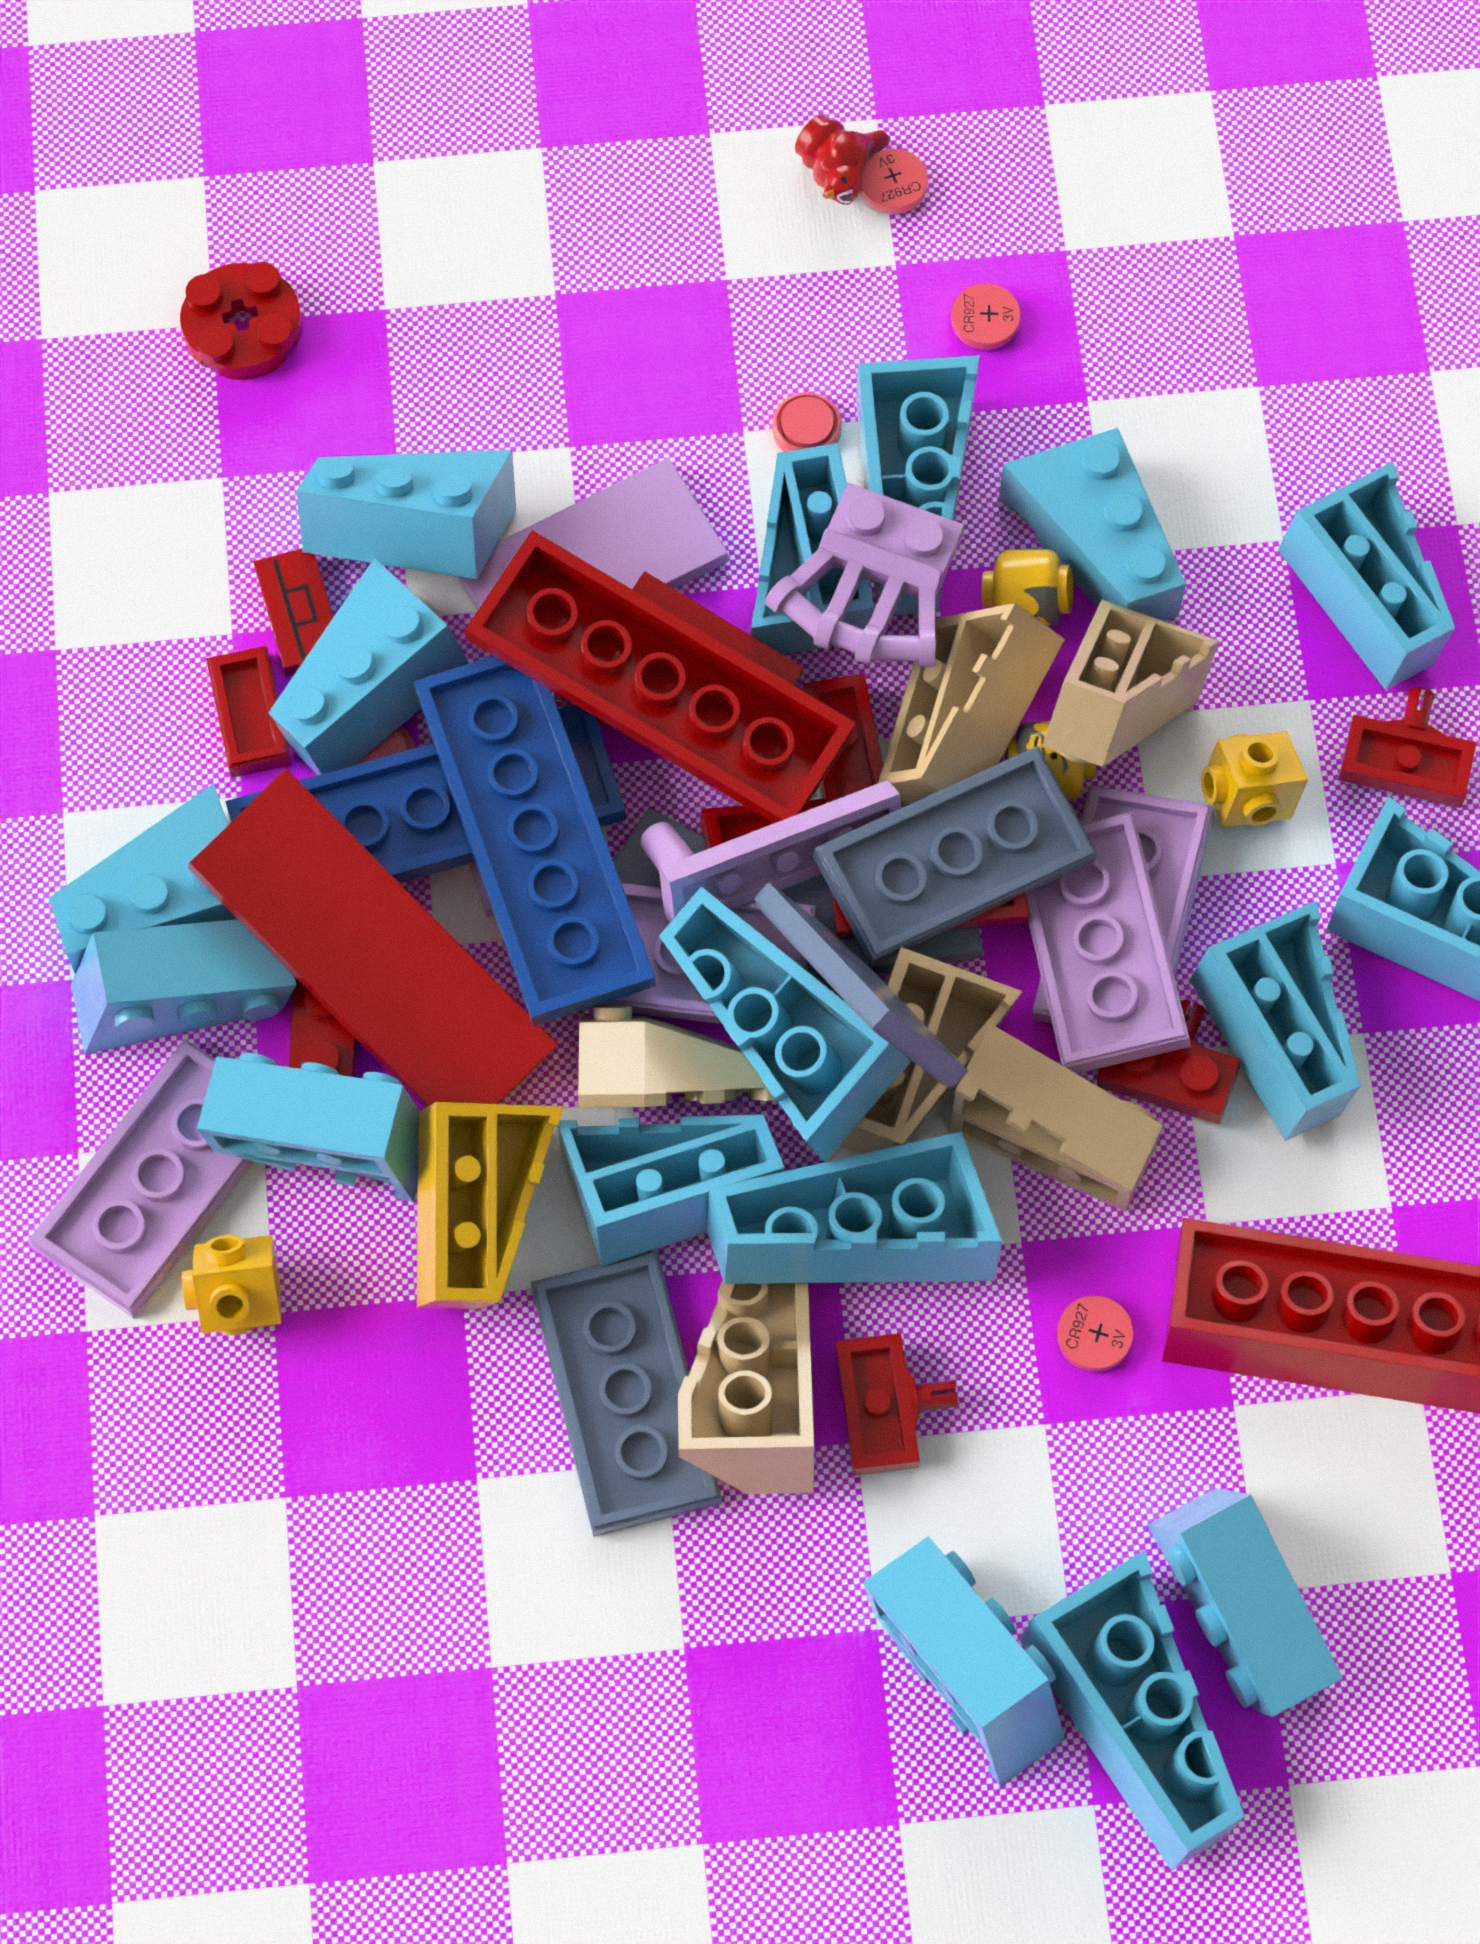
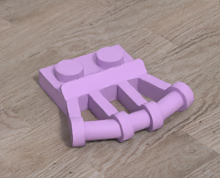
M848 482L829 526L822 535L818 550L791 576H786L777 582L768 593L765 605L776 615L785 613L814 638V645L827 650L834 645L855 653L854 659L864 664L871 665L873 660L918 661V667H935V599L963 537L964 524ZM832 567H835L844 572L828 608L823 613L803 595ZM862 578L885 586L872 617L864 629L843 622ZM906 593L917 597L918 636L885 635L902 594Z

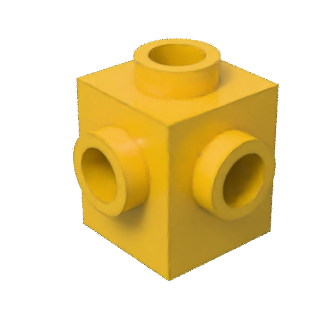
M1287 731L1250 736L1247 734H1237L1227 739H1219L1208 765L1204 767L1201 774V787L1204 798L1209 804L1214 805L1223 828L1247 824L1250 826H1262L1272 821L1292 819L1308 782L1307 775Z
M223 1235L215 1237L205 1244L194 1245L193 1269L182 1271V1288L186 1310L198 1309L202 1334L221 1332L226 1335H238L246 1333L254 1327L281 1324L282 1292L272 1235L244 1239L236 1235Z

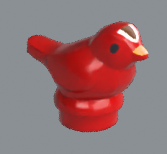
M817 115L799 133L795 142V153L802 158L803 164L813 170L814 181L818 186L825 189L823 192L825 199H832L840 204L850 205L856 200L860 191L861 174L867 159L885 149L889 145L890 136L883 130L865 134L846 131L843 124L838 120H830L825 115Z

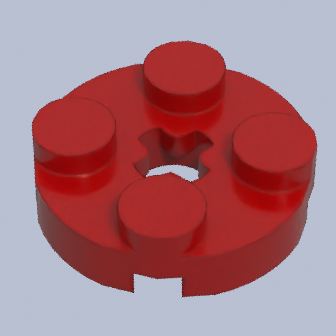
M232 263L212 269L206 274L193 277L185 288L186 298L181 306L180 324L186 347L194 360L200 365L204 362L207 366L218 369L220 376L229 379L245 380L271 373L286 361L285 354L292 348L294 341L297 345L300 339L302 317L297 296L291 285L280 276L278 269L270 263ZM240 311H246L256 316L249 319V328L246 330L237 331L234 323H226L228 318Z

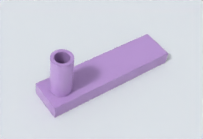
M886 780L696 854L691 851L671 824L659 822L650 826L643 833L640 845L659 871L665 917L671 922L700 887H703L731 910L754 901L756 895L768 882L777 889L782 890L822 874L812 857L814 848L901 809L900 793L889 780Z

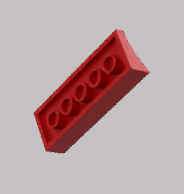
M533 530L529 533L465 629L466 640L772 823H777L802 813L822 781L849 745L856 724L853 720Z
M286 767L215 839L189 862L188 869L393 1077L401 1082L405 1089L424 1108L435 1102L499 1104L558 1045L540 1025H532L529 1014Z
M1183 1218L1162 1361L1480 1414V1266Z

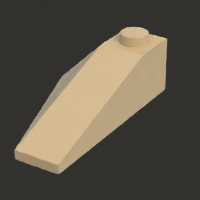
M597 1005L593 1007V1016L581 1017L579 1022L578 1108L666 1106V1101L672 1099V1093H685V1100L698 1101L702 1104L725 1103V1101L737 1099V1093H750V1099L776 1101L736 1044L648 1016H632L631 1005Z
M722 1280L714 1312L708 1327H704L692 1368L689 1375L684 1377L678 1392L679 1457L746 1494L814 1493V1428L808 1283L724 1284Z

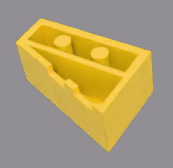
M435 1102L418 1112L417 1308L482 1309L500 1302L526 1224L524 1219L534 1188L540 1182L545 1167L543 1161L554 1128L559 1124L564 1109L563 1106Z

